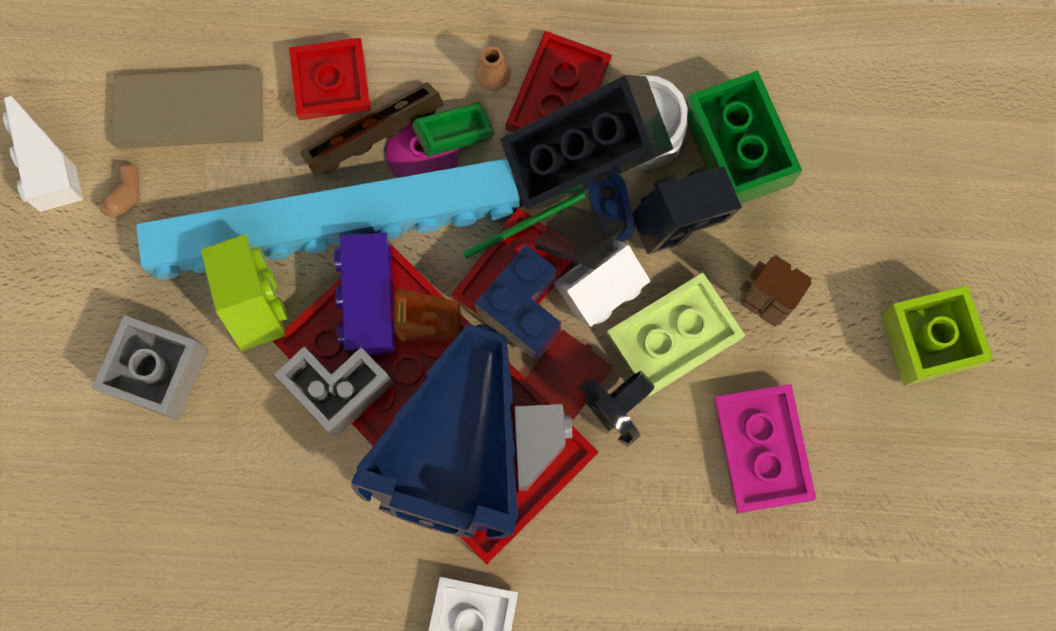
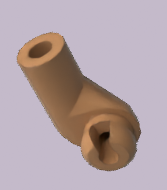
M125 165L119 167L120 185L107 194L100 202V209L106 216H120L139 201V179L136 166Z

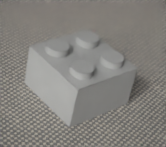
M124 315L92 388L110 397L179 421L208 349L194 339Z

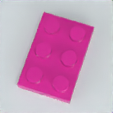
M792 384L713 398L736 514L817 500Z

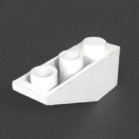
M12 96L5 97L4 101L7 112L3 113V121L8 132L12 134L14 146L10 147V155L15 166L19 168L21 179L17 180V188L24 202L27 201L40 212L82 201L83 195L77 168L74 163Z

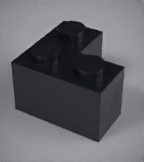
M705 166L693 170L686 177L676 179L675 175H670L658 180L654 184L655 188L641 198V204L634 210L633 217L645 250L649 255L681 245L694 231L726 223L742 206L725 167L709 170Z

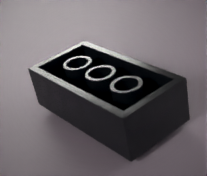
M624 75L500 138L525 209L549 207L673 150L646 76Z

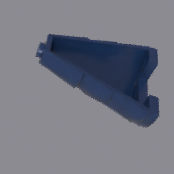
M467 324L427 371L425 381L398 411L393 423L357 466V472L353 476L351 487L360 498L370 502L371 497H374L381 501L379 510L406 522L446 534L473 538L476 531H487L486 538L502 539L514 533L516 519L518 518L513 461L515 446L510 411L513 393L506 335L498 333L495 328L488 325L478 324L475 326Z

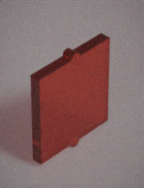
M562 330L526 379L552 405L563 404L564 414H571V418L574 420L586 404L583 400L586 395L580 394L577 391V387L589 377L600 385L613 366L594 353L590 344L583 345L573 336Z

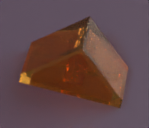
M403 289L395 290L394 330L400 341H454L460 334V302Z

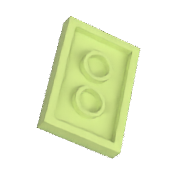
M704 273L699 274L614 326L606 333L632 375L643 371L655 387L647 398L746 336Z

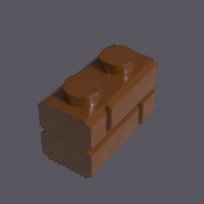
M777 255L771 257L767 264L759 260L740 288V290L746 293L741 300L742 306L754 314L761 313L763 320L776 327L797 307L812 284V278L797 268L791 270V264Z

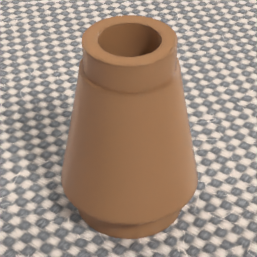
M493 45L487 46L482 50L475 70L478 84L490 91L502 89L511 78V69L502 50Z

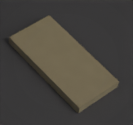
M260 68L114 75L113 145L117 149L263 141V73Z

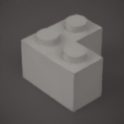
M303 347L274 374L335 438L394 384L386 372L362 348L357 350L331 375Z

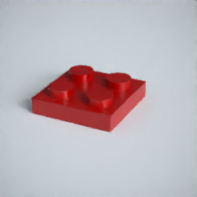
M361 38L289 47L296 115L299 121L371 111L365 56Z

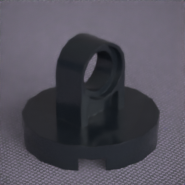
M639 371L629 377L610 394L590 377L577 387V391L580 394L586 395L583 399L607 430L610 431L616 428L621 434L617 440L624 446L629 447L640 437V434L627 416V413L646 398L655 386L643 371Z

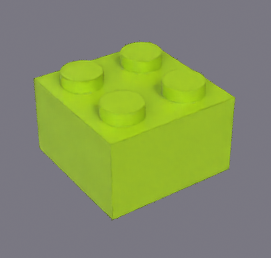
M244 234L201 249L216 313L240 350L245 351L286 336L282 321L288 319L281 298H276L275 290L279 289V285L273 269L268 268L261 247L253 248L247 235Z
M968 285L894 303L880 314L903 386L974 369L993 360Z

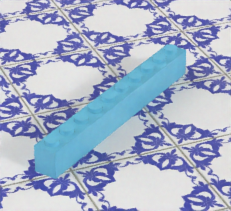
M507 159L139 223L136 224L141 268L159 280L173 279L179 276L178 273L191 270L195 273H206L201 249L244 234L247 235L253 248L261 247L265 257L271 260H280L290 257L292 252L305 250L307 253H320L326 251L328 246L340 244V236L387 232L389 240L401 237L404 232L415 230L418 233H431L439 230V226L454 224L456 227H465L475 224L477 219L491 217L492 220H504L510 218L519 207V196Z

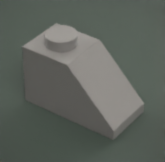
M563 404L515 406L519 491L528 490L564 450L565 439L572 438L571 414L564 415Z

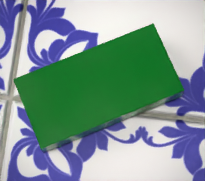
M480 102L415 119L412 124L427 157L489 140L495 133Z

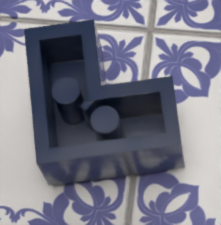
M525 244L475 302V306L480 317L501 334L506 335V338L533 360L537 361L560 334L562 322L537 303L539 298L555 281L556 268Z

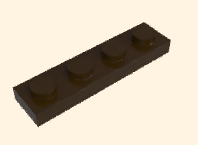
M426 82L300 153L314 177L319 174L330 173L337 169L342 161L351 156L365 154L378 141L399 135L404 130V127L413 123L415 119L435 114L436 109L442 107L444 103L439 92Z

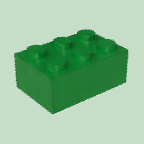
M758 70L688 95L686 101L688 108L687 123L704 163L709 170L725 167L740 204L787 188L795 183L802 172V168Z

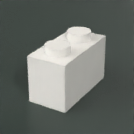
M612 238L555 281L554 284L575 317L591 327L594 324L607 320L612 314V310L621 303L637 297L642 290L641 288L648 284L650 279L629 245Z

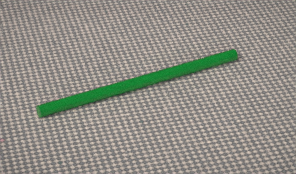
M581 191L464 251L463 254L467 259L586 198L584 191Z

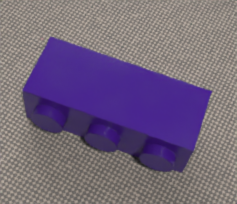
M387 232L340 236V248L334 249L336 272H341L342 286H336L335 290L337 308L343 309V324L337 325L339 347H344L349 357L360 348L369 356L395 355L397 353L391 242Z

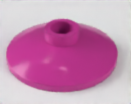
M413 123L404 127V130L399 135L388 140L386 157L390 169L397 178L456 168L458 163L459 148L427 157L424 151H416L415 146L420 142L412 127Z

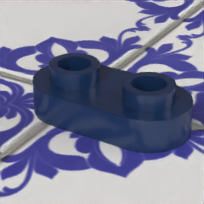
M616 175L590 187L588 191L597 235L605 244L612 238L623 243L628 242L632 237L635 227L625 181L620 175ZM604 189H609L614 195L611 198H604L600 192ZM615 223L622 230L619 233H612L609 231L608 226Z

